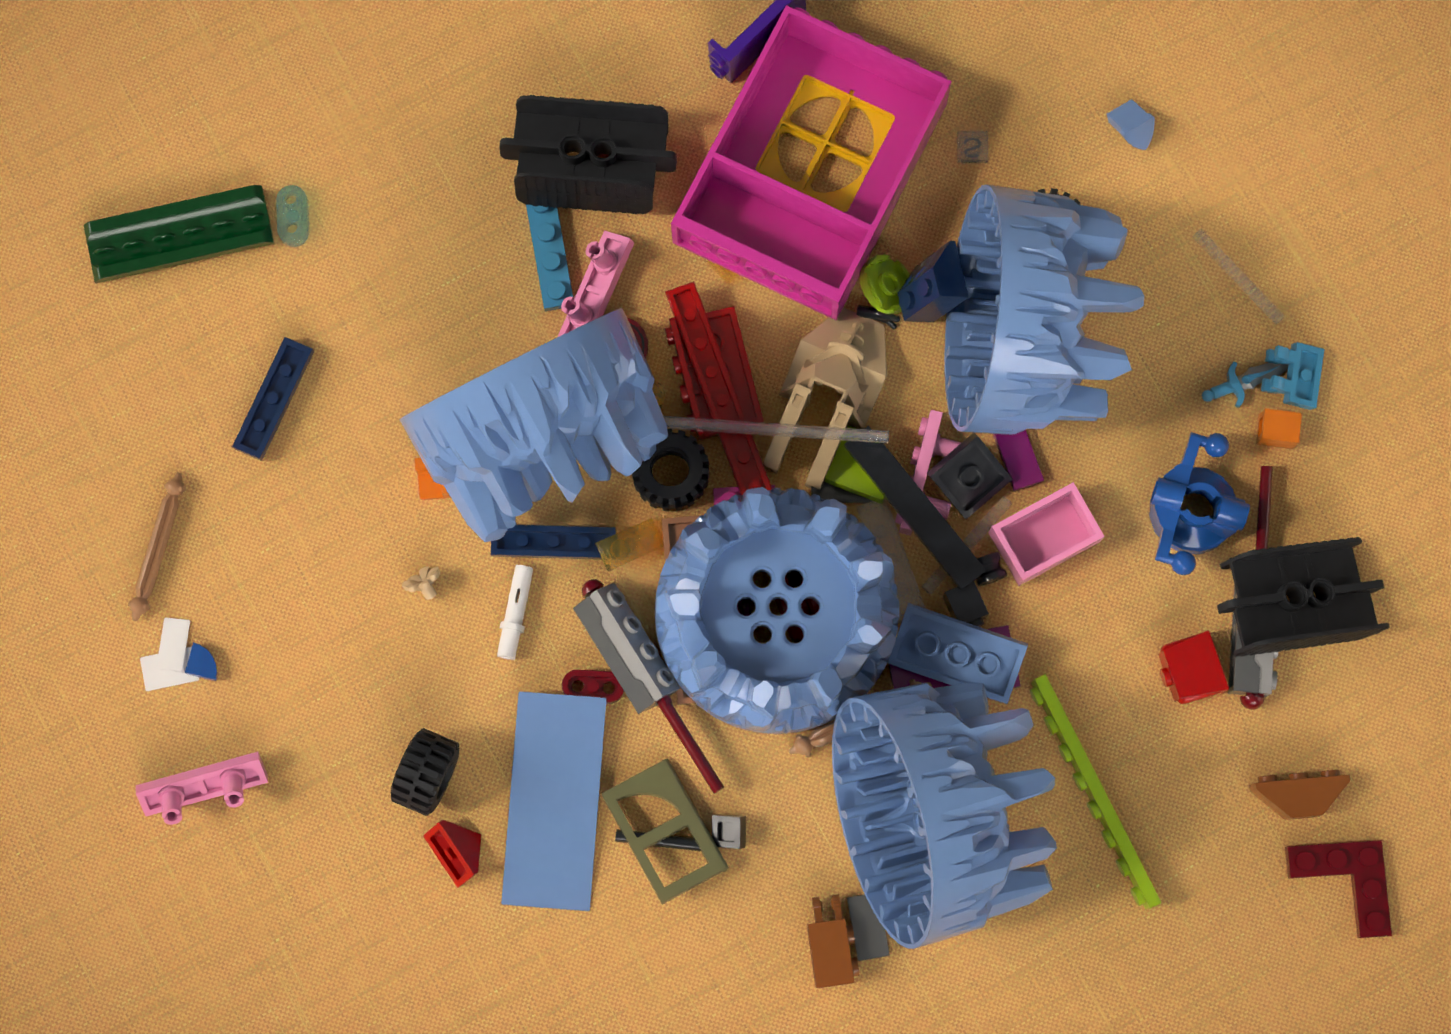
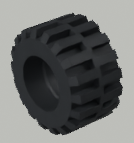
M667 429L668 437L656 444L655 453L650 459L642 461L641 466L632 473L636 491L640 493V497L644 501L647 500L650 506L655 509L658 506L663 511L669 512V509L676 508V511H680L683 506L688 505L690 507L697 498L700 499L702 497L703 491L708 485L709 461L702 444L699 445L697 443V439L694 436L690 435L688 437L685 435V431L682 430L674 433L672 429ZM675 455L684 459L689 466L687 478L675 486H665L658 483L653 477L652 468L661 457Z
M425 728L417 732L410 741L397 768L391 786V801L425 816L431 814L441 801L453 775L459 757V743Z

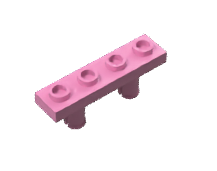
M604 230L599 243L593 241L587 245L586 255L591 259V262L575 298L571 296L566 297L561 304V309L567 316L558 337L603 316L633 248L634 242L631 238Z
M935 410L930 411L928 418L922 417L918 435L923 436L921 447H914L910 464L916 465L913 477H910L922 492L931 457L935 455L946 457L961 444V442L940 437L938 430L943 412ZM926 496L943 518L947 520L952 502ZM897 513L895 523L901 524L899 533L911 535L912 530Z
M254 752L136 785V795L145 816L162 812L164 822L173 825L182 820V806L224 795L226 805L229 807L242 805L244 802L243 789L268 783V775L259 752Z

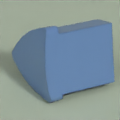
M1132 99L1107 113L1108 122L1129 144L1141 150L1148 148L1155 125V118L1151 113H1146Z

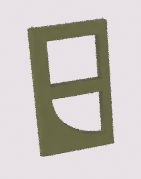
M668 759L662 760L602 793L604 801L662 905L721 872H725L729 868ZM637 795L655 796L673 805L680 815L637 838L617 801ZM688 827L708 864L664 887L644 850Z

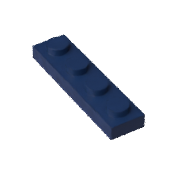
M284 337L232 445L235 450L260 461L263 460L314 353L312 348Z
M516 525L513 528L507 529L505 535L500 539L491 541L490 555L491 557L615 560L616 527Z

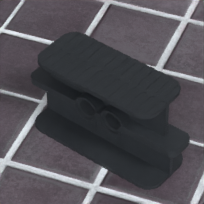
M523 95L516 101L517 115L514 138H502L499 146L502 158L518 160L517 175L514 178L517 200L525 205L646 214L653 209L656 171L674 172L677 165V154L673 151H666L668 112L661 106L651 104ZM570 152H577V153H579V154L576 155V156H569V155H567V154L570 153ZM602 154L609 155L607 158H599L598 156Z
M1352 537L1296 544L1293 546L1287 545L1285 547L1255 549L1229 558V560L1221 563V569H1231L1238 597L1217 605L1219 614L1234 612L1242 648L1233 652L1234 656L1243 657L1272 653L1274 651L1279 652L1310 646L1315 647L1318 645L1323 646L1326 644L1356 641L1390 628L1389 623H1377L1370 594L1385 588L1383 580L1360 581L1352 547L1361 544V538Z

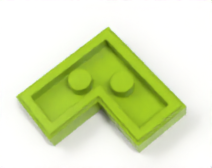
M848 425L825 477V482L883 504L884 495L844 447L846 442L862 431Z

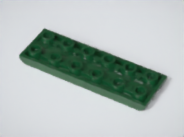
M262 185L246 186L93 220L83 225L94 282L96 284L274 244Z

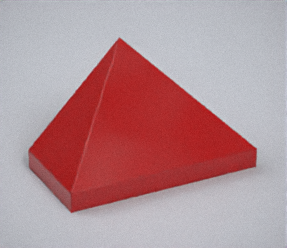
M441 820L423 835L457 888L461 887L478 873L481 846L480 833L446 820Z

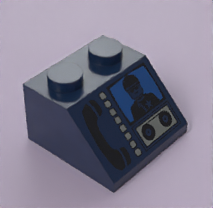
M949 241L915 266L899 290V305L904 321L935 322L969 298L955 241Z

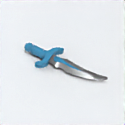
M1233 362L1227 372V382L1212 387L1210 390H1205L1202 393V399L1210 402L1213 399L1234 393L1237 397L1235 407L1239 408L1245 398L1244 390L1254 389L1256 385L1262 383L1264 378L1271 379L1273 375H1281L1288 369V365L1265 363L1250 367L1244 374L1236 376L1235 368L1237 363Z

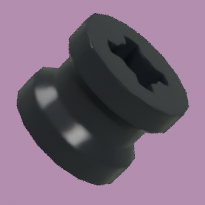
M999 552L977 558L986 569V572L976 579L978 586H984L1007 577L1006 570L1001 568L999 563L1001 559Z

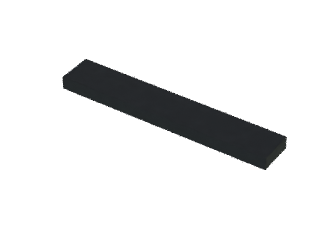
M869 425L844 444L845 449L961 591L986 572L983 565Z

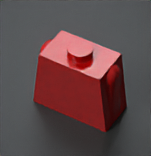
M1209 630L1161 647V653L1158 654L1163 667L1160 669V676L1164 686L1170 687L1174 702L1178 701L1180 704H1188L1229 690Z

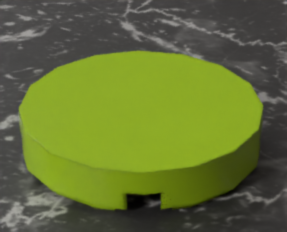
M886 254L876 255L864 263L860 271V285L863 294L868 302L879 312L898 314L902 311L899 305L898 292L910 274L898 260L894 262L892 259H889L891 256Z

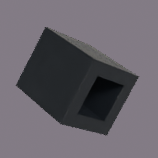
M974 581L962 591L955 587L946 591L943 595L952 618L978 627L984 625L983 619L989 613Z

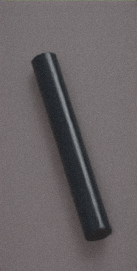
M617 829L615 842L628 843L622 831ZM633 831L637 838L646 833ZM671 835L653 845L656 847L701 851L695 839L690 837Z

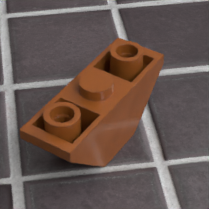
M1339 770L1320 771L1321 777L1309 778L1308 772L1289 774V780L1277 781V775L1258 777V782L1249 785L1252 794L1284 820L1313 818L1324 815L1350 782V774L1340 775Z

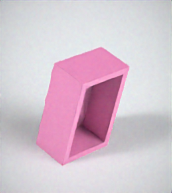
M1074 482L993 525L988 532L1018 586L1100 543L1105 537Z

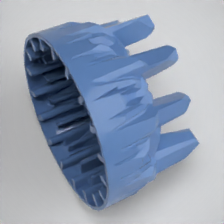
M988 184L982 185L976 191L968 206L957 243L969 298L946 314L944 348L945 391L950 419L957 431L1012 435L1026 429H1043L1054 420L1097 421V418H1106L1108 413L1107 391L1099 388L1074 385L1073 383L1080 384L1083 379L1112 380L1132 370L1124 349L1084 337L1085 333L1081 327L1083 320L1089 312L1125 313L1137 311L1144 306V294L1138 286L1085 277L1086 271L1104 269L1108 261L1116 260L1120 255L1128 229L1123 227L1120 217L1104 209L1078 205L1067 196Z
M622 308L563 334L440 396L400 419L433 481L444 485L467 525L484 542L498 540L505 535L507 529L516 526V516L529 511L533 506L532 502L541 500L552 483L551 476L567 501L573 503L585 485L577 461L589 477L597 481L610 480V464L617 472L630 476L641 466L642 461L652 457L656 451V444L668 437L667 424L652 390L655 380Z
M763 487L747 489L741 496L733 495L728 501L723 500L710 507L704 515L699 516L692 524L687 525L671 549L660 574L655 598L656 635L662 656L681 689L700 708L729 725L756 733L767 734L797 733L819 727L836 719L840 706L848 698L866 695L882 674L890 658L896 641L899 620V598L897 597V587L894 581L892 559L884 554L881 545L876 544V537L864 523H859L855 516L848 514L847 506L835 499L824 500L819 495L813 494L809 496L808 492L793 488L786 489L785 491H782L781 488L767 490ZM758 572H765L770 576L771 583L768 587L759 588L754 584L753 576ZM798 572L803 578L802 585L797 588L789 587L785 582L787 573ZM748 599L754 603L755 611L753 614L744 616L738 612L737 604L741 600ZM775 599L783 600L787 605L786 613L781 616L772 614L769 609L770 602ZM806 599L815 600L819 606L818 613L812 616L806 615L801 609V603ZM795 626L802 630L803 639L801 642L791 643L786 639L785 632L789 627ZM758 627L768 628L771 632V640L764 644L758 643L753 637L754 630Z
M927 683L866 694L848 698L842 703L836 715L832 736L833 779L839 817L849 855L863 892L879 922L887 933L905 948L916 949L983 928L987 919L1029 905L1053 890L1048 870L1044 864L1034 867H1021L1048 859L1057 849L1056 841L1044 827L1009 832L1006 807L1052 790L1055 786V777L1044 768L995 775L992 765L987 761V751L1021 740L1028 735L1034 724L1029 710L1024 708L988 714L989 705L984 683H964L933 688Z

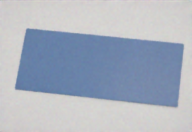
M533 692L518 693L502 905L590 911L606 698Z

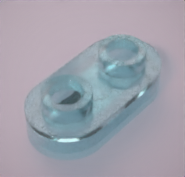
M295 185L285 186L278 192L276 198L277 232L284 244L290 247H297L304 244L309 237L308 198L300 187ZM289 196H296L294 203L288 204L286 202ZM290 225L297 226V230L294 233L287 232Z

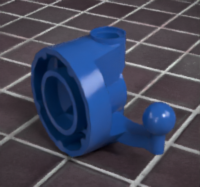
M1191 432L1181 463L1170 470L1163 478L1158 477L1152 493L1149 517L1154 532L1159 537L1155 560L1170 564L1172 569L1179 575H1188L1194 571L1196 560L1192 554L1198 555L1214 550L1228 537L1236 533L1237 530L1242 531L1247 521L1250 504L1245 503L1243 499L1236 498L1232 487L1221 475L1207 468L1193 467L1199 446L1204 447L1207 454L1212 457H1221L1227 453L1229 442L1220 433L1210 434L1206 437ZM1196 493L1205 496L1213 507L1212 519L1209 515L1197 517L1188 509H1180L1184 495ZM1171 548L1178 551L1176 554L1169 553Z

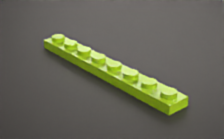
M1046 674L1034 679L1031 682L1033 686L1030 689L1031 696L1037 706H1043L1047 714L1044 717V721L1052 735L1057 734L1061 742L1058 748L1066 763L1071 761L1076 771L1073 774L1074 781L1080 791H1086L1090 799L1087 802V806L1095 820L1100 819L1105 829L1101 833L1107 846L1115 848L1119 859L1116 860L1117 866L1124 877L1129 876L1134 886L1130 889L1134 900L1138 906L1143 904L1145 910L1161 904L1162 902Z

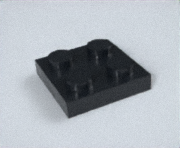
M972 433L927 472L965 519L969 518L1013 480L975 433Z

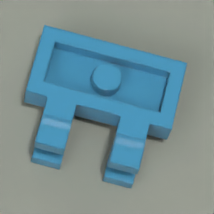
M1299 342L1291 344V349L1279 345L1275 347V350L1268 349L1265 362L1287 364V379L1276 375L1271 376V379L1264 378L1262 379L1261 391L1284 394V404L1308 410L1315 409L1317 407L1324 349Z

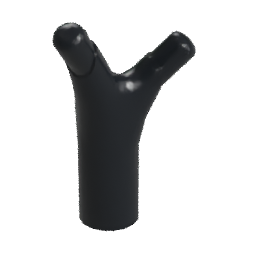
M862 305L857 307L856 315L881 321L893 330L897 328V324L894 322L900 321L899 316L879 312L874 307Z

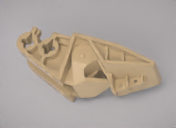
M843 308L837 321L830 317L827 318L800 341L788 375L779 393L780 396L789 399L763 462V465L770 468L771 472L777 474L782 465L789 443L797 431L804 411L810 405L813 385L820 386L825 384L836 389V392L841 393L842 397L836 404L835 413L805 483V486L808 488L821 489L848 425L860 430L865 428L886 380L887 363L884 324L858 316L855 312Z

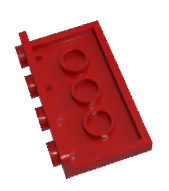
M732 306L707 312L708 320L749 428L764 425L735 307ZM675 317L669 318L670 327L664 329L668 345L675 346L677 356L672 357V362L676 375L682 374L684 385L679 386L683 404L689 403L692 414L686 415L690 433L696 432L698 440L718 436L677 327Z

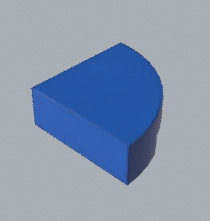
M193 642L185 674L216 681L217 667L210 652L203 646Z

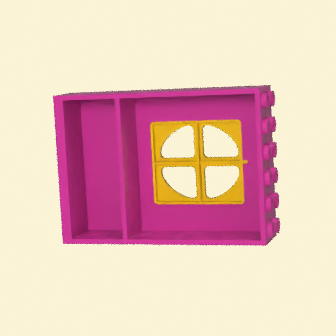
M786 5L671 222L673 244L837 321L860 276L864 263L867 262L947 105L952 81L948 80L939 71H929L920 67L919 63L911 58L902 59L894 55L885 46H874L856 33L850 32L848 34L839 30L834 23L828 20L820 21L811 17L802 8H792ZM833 97L841 102L824 135L813 133L792 123L790 120L791 115L797 109L812 100ZM852 108H858L863 111L871 124L874 144L873 151L869 156L856 153L835 141L840 128ZM783 133H788L808 142L817 149L803 178L799 182L788 178L779 160L778 143ZM829 154L838 156L862 169V173L857 179L839 190L820 193L811 188V184L825 157Z

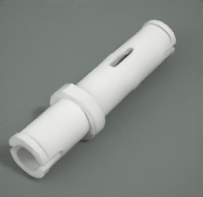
M525 565L515 566L504 621L500 622L499 627L502 629L497 657L515 660L520 633H524L525 629L522 623L533 574L532 567Z

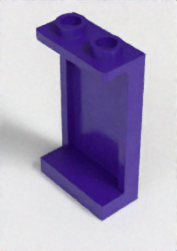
M775 0L727 48L721 47L714 39H711L708 42V57L711 64L709 67L718 78L723 79L725 77L732 83L760 56L785 6L799 7L806 10V0Z

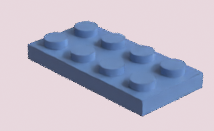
M908 603L888 664L949 685L984 683L987 698L1008 704L1028 643Z

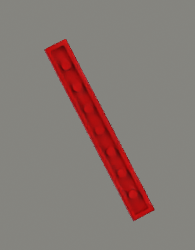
M694 281L665 291L740 494L743 495L747 489L760 487L771 490L772 486Z

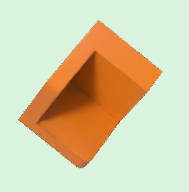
M1265 408L1259 414L1256 445L1287 449L1296 447L1300 440L1302 414Z
M414 458L415 471L418 474L420 499L451 498L444 485L433 481L422 459Z

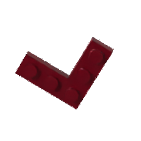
M1382 840L1285 847L1288 879L1351 875L1357 938L1392 936Z

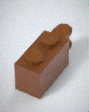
M839 894L832 895L831 899L835 920L823 922L822 902L819 897L812 898L815 923L807 924L815 988L855 983L854 977L860 975L857 957H851L849 947L850 944H855L853 926L846 925V919L842 917Z

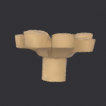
M428 566L423 567L419 570V576L413 575L402 583L405 591H421L426 600L432 599L437 595L432 584L440 576L439 567H434L430 570Z

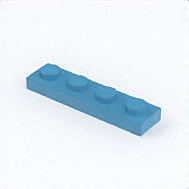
M526 205L544 310L546 312L561 309L563 300L569 296L573 297L558 208Z

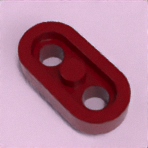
M572 670L562 680V690L565 695L606 698V704H612L619 701L624 694L623 688L611 671ZM576 681H581L584 684V688L580 692H575L572 689V685ZM607 683L615 685V690L611 694L603 691V687Z

